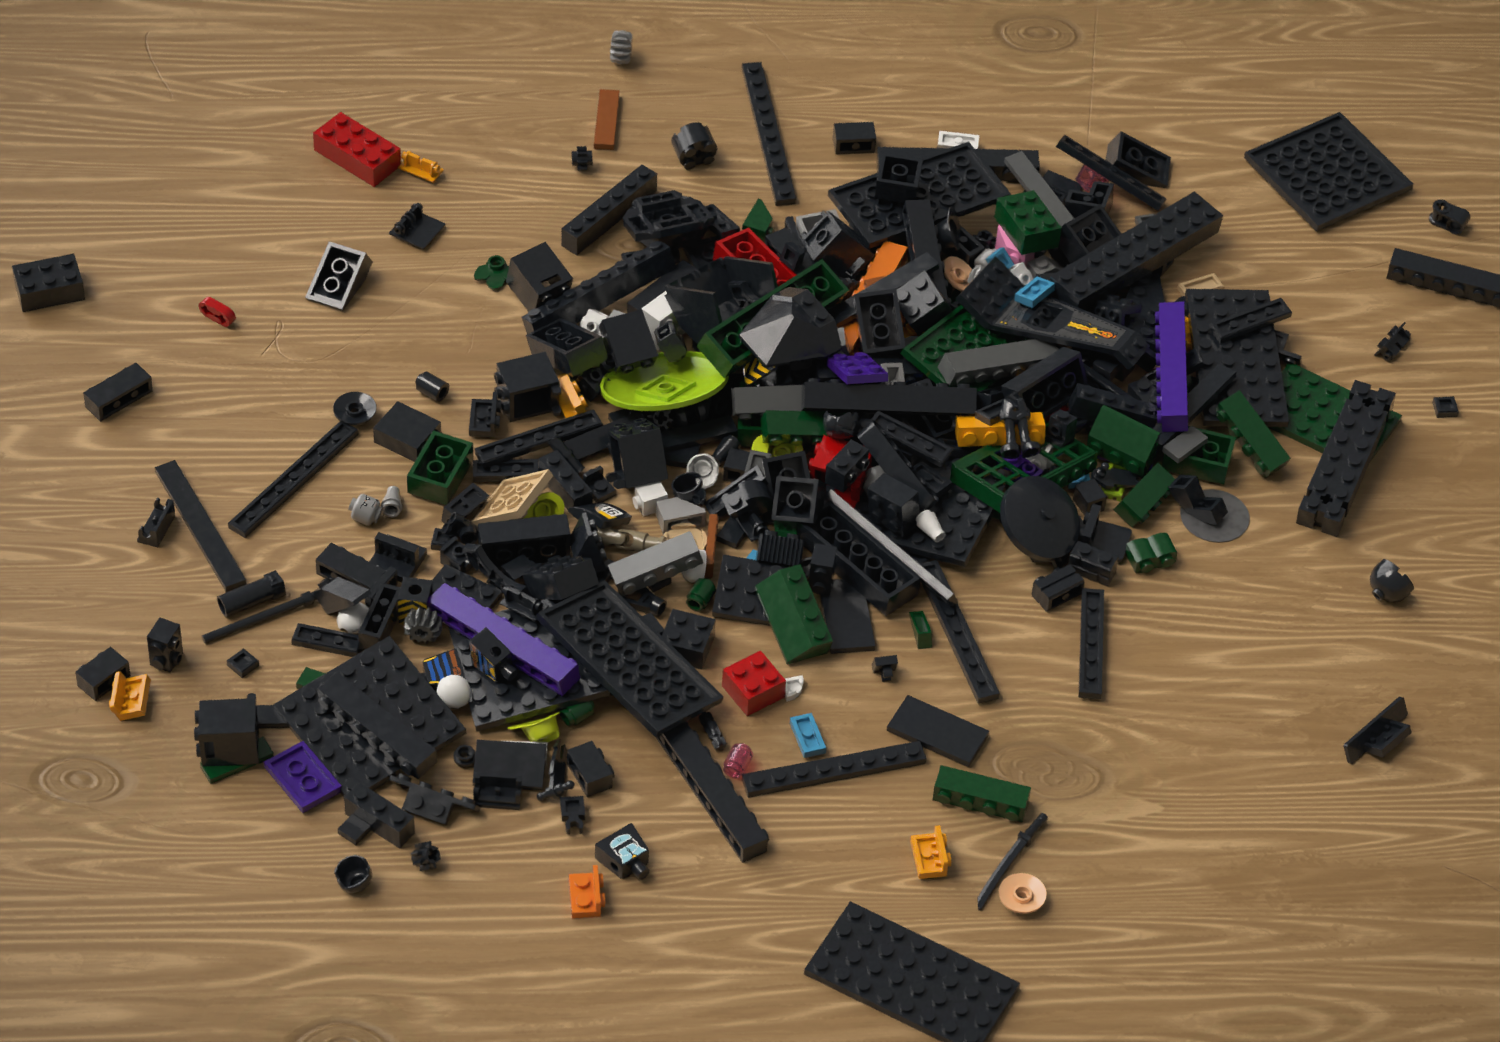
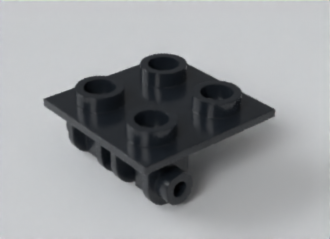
M416 203L411 206L409 211L405 212L399 222L394 224L389 235L424 250L444 228L446 223L423 214V206L420 203Z

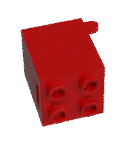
M824 435L821 443L816 444L815 457L810 458L808 469L811 471L809 473L810 479H819L825 483L826 465L849 441L838 440ZM870 453L868 458L870 463L867 469L843 493L835 489V493L853 508L860 501L864 491L863 481L865 473L869 468H872L873 457Z

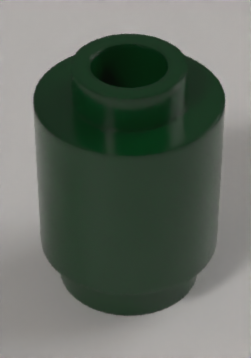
M707 578L697 579L687 594V606L694 611H701L706 608L716 592L714 583Z
M593 701L568 706L560 711V716L567 726H576L594 714L593 709L595 705Z

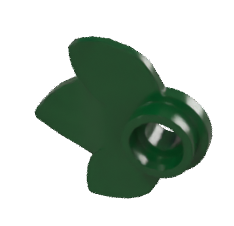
M491 256L485 265H481L476 269L474 279L479 281L486 280V284L490 289L498 290L505 283L509 266H507L502 256Z

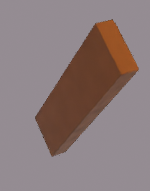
M600 89L594 149L614 150L620 90Z

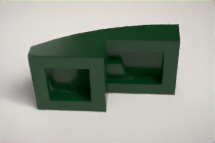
M774 520L773 531L778 532V536L786 537L787 533L797 535V522Z

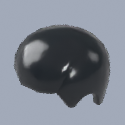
M358 855L347 856L338 863L334 870L340 888L347 893L361 892L370 885L373 876L367 860Z

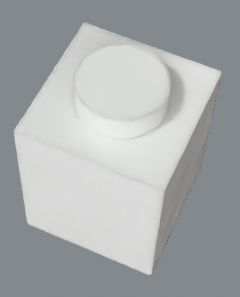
M657 481L636 486L635 496L632 500L634 507L639 509L644 517L656 513V501L668 499V494L661 482Z

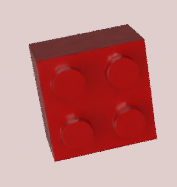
M760 650L724 668L722 687L745 715L749 716L785 698L786 680Z

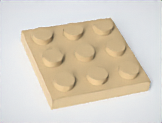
M547 469L503 480L473 518L472 523L478 526L479 523L524 518L530 506L538 500L539 494L548 487V482L553 477V474Z

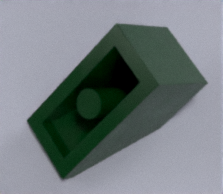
M758 198L742 224V230L749 227L765 243V235L775 232V228H773L771 214L762 199Z

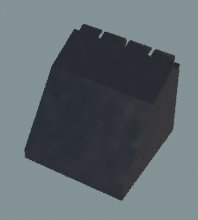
M728 256L724 257L723 260L720 257L708 265L706 264L694 270V272H690L678 280L665 285L667 294L664 296L679 326L698 345L706 332L744 309L742 305L739 306L732 296L728 286L729 282L747 281L750 289L759 298L778 287L773 263Z

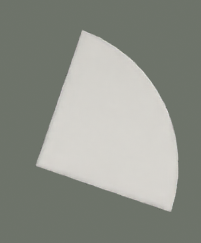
M803 675L785 679V699L787 702L795 699L802 692Z

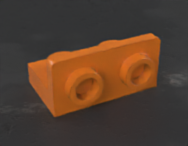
M593 865V873L569 874L572 919L601 917V907H605V893H600V888L604 887L603 873L598 874V865Z

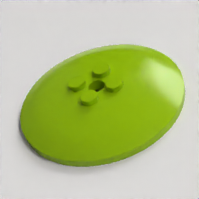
M687 351L686 356L681 361L670 363L663 352H658L657 360L649 368L637 367L627 374H622V372L615 373V371L606 373L601 380L600 389L603 398L617 407L637 411H664L689 406L715 395L726 385L729 376L723 378L702 352Z

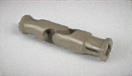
M597 527L598 535L601 536L604 546L616 544L615 546L618 548L640 552L667 541L665 536L658 538L638 531L626 529L617 531L611 527L603 529ZM628 533L633 536V544L630 547H626L630 540Z

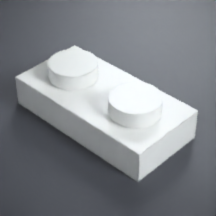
M940 131L937 148H951L969 141L975 149H978L979 135Z

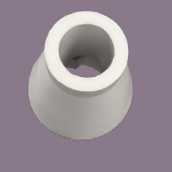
M930 510L922 511L916 517L917 527L935 542L943 540L946 534L942 530L936 514Z

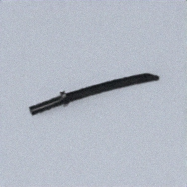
M1040 813L1037 819L1026 829L1025 833L1022 831L1018 833L1017 841L1005 855L977 898L979 911L982 910L991 893L1025 846H1030L1031 838L1048 820V816L1045 813Z

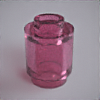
M744 743L732 746L723 763V771L726 775L732 778H739L740 775L745 773L753 758L751 748Z

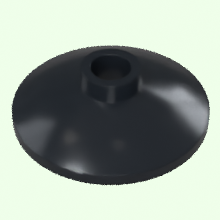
M348 392L336 399L333 405V412L335 417L345 424L360 425L374 417L376 403L366 393Z

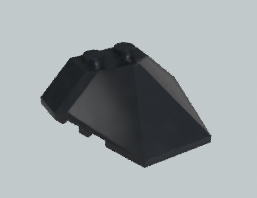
M787 287L772 295L738 336L765 368L787 365L791 361L800 360L801 362H807L811 358L826 359L842 349L835 319L808 289Z

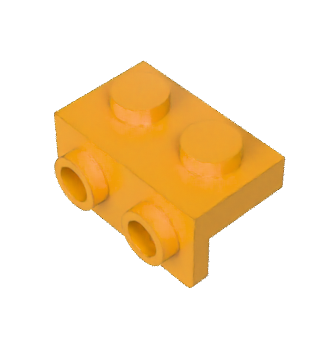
M121 671L115 673L109 707L120 721L145 716L151 682L147 674L126 678Z
M940 825L935 826L934 833L912 835L910 842L918 878L947 876L948 867L951 866L950 852L946 853L947 838L945 833L942 834Z

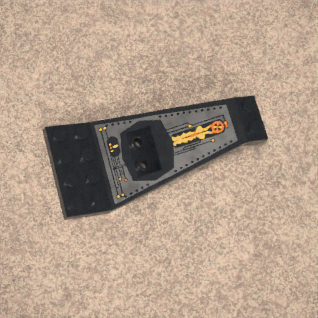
M996 256L955 298L984 329L1114 355L1127 370L1132 368L1150 347L1145 339L1135 330L1051 296L1045 297L1033 308L1016 302L1015 293L1022 289L1024 285Z

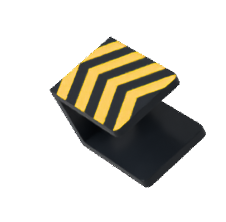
M755 358L743 366L746 387H756L755 383L757 387L787 386L792 382L790 364L765 368Z
M403 577L398 595L400 624H404L405 617H407L411 609L417 610L419 606L425 610L428 608V598L433 594L432 580Z

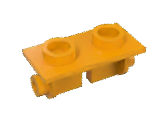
M404 151L402 153L401 159L404 161L398 167V169L432 183L444 171L437 162L425 158L420 160V156L413 154L411 151Z

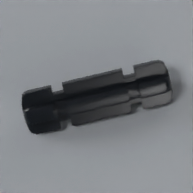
M705 711L699 716V720L709 740L712 741L714 749L721 751L727 746V742L722 737L723 735L711 712Z

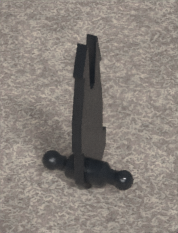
M1103 462L1101 467L1094 469L1091 473V479H1095L1099 485L1107 489H1113L1114 487L1134 488L1139 482L1138 480L1143 478L1124 469L1110 468L1108 470L1109 464Z
M561 739L557 740L553 746L554 751L549 770V787L544 792H539L536 795L539 801H543L546 798L558 799L566 794V790H571L575 786L571 780L565 783L567 754L565 744L561 746L560 750Z

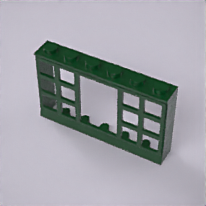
M1044 419L1046 435L1048 433L1049 423ZM1046 439L1045 444H1040L1041 448L1051 444L1058 449V451L1052 454L1041 449L1039 454L1060 466L1041 477L1055 482L1061 488L1092 472L1097 467L1098 451L1095 452V450L1077 439H1074L1062 448ZM986 445L953 462L950 481L1000 513L1004 492L998 488L1005 484L1011 486L1014 483L1012 480L1020 476L1024 478L1030 475L1000 457V449L1003 445ZM1066 454L1074 460L1065 464L1056 457ZM990 457L1000 463L992 468L986 465ZM975 465L985 470L979 475L971 472ZM1007 467L1015 473L1005 477L997 471ZM992 474L1001 481L991 485L983 478Z

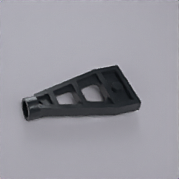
M610 559L605 561L607 570L596 574L599 583L604 580L608 583L613 578L608 565L614 563V561ZM646 587L637 590L642 594L638 601L623 596L635 610L652 613L658 617L662 615L667 605L666 600L657 597Z

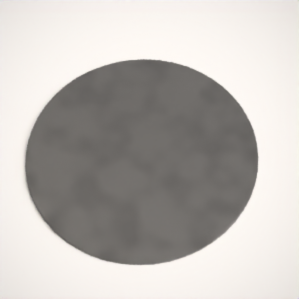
M1203 490L1205 497L1223 498L1228 513L1217 525L1203 522L1181 507L1180 516L1184 526L1195 536L1207 541L1226 542L1236 539L1246 531L1249 525L1250 516L1244 503L1236 496L1225 491Z

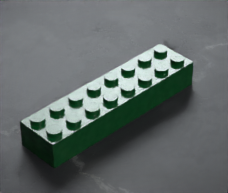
M823 259L704 334L697 347L723 378H726L756 358L738 336L772 295L787 287L808 289L827 311L842 302L849 289Z

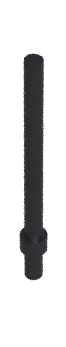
M307 591L300 594L298 598L202 635L203 642L206 644L302 605L306 607L313 604L317 598L313 592Z

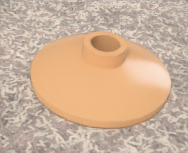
M947 257L943 261L945 265L944 275L953 287L962 291L969 284L967 280L972 269L960 258Z
M1016 873L1006 877L1001 882L999 898L1009 910L1027 914L1035 912L1043 906L1046 900V889L1043 883L1035 876L1026 873Z

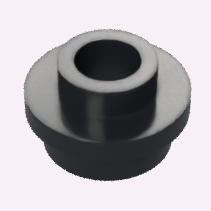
M469 745L459 746L453 754L454 762L461 767L473 765L475 763V750Z

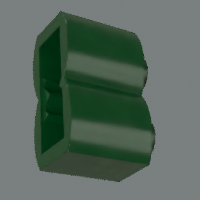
M1158 533L1148 538L1132 540L1126 544L1125 552L1135 573H1148L1154 568L1170 567L1176 562L1178 553L1168 533Z

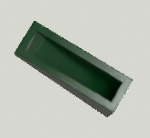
M923 610L909 612L918 649L932 648V632Z

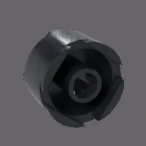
M700 122L690 123L681 127L679 134L676 135L675 133L672 136V146L680 163L686 170H690L695 165L702 163L705 165L711 164L715 160L714 156L717 152V145L707 125L703 126Z

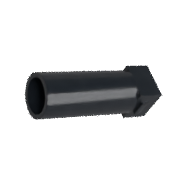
M276 570L264 575V578L217 596L219 608L222 614L227 617L271 598L275 600L285 596L284 580Z

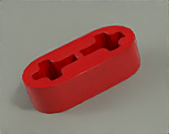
M206 297L198 305L199 310L204 316L224 327H228L236 320V315L231 308L212 297Z

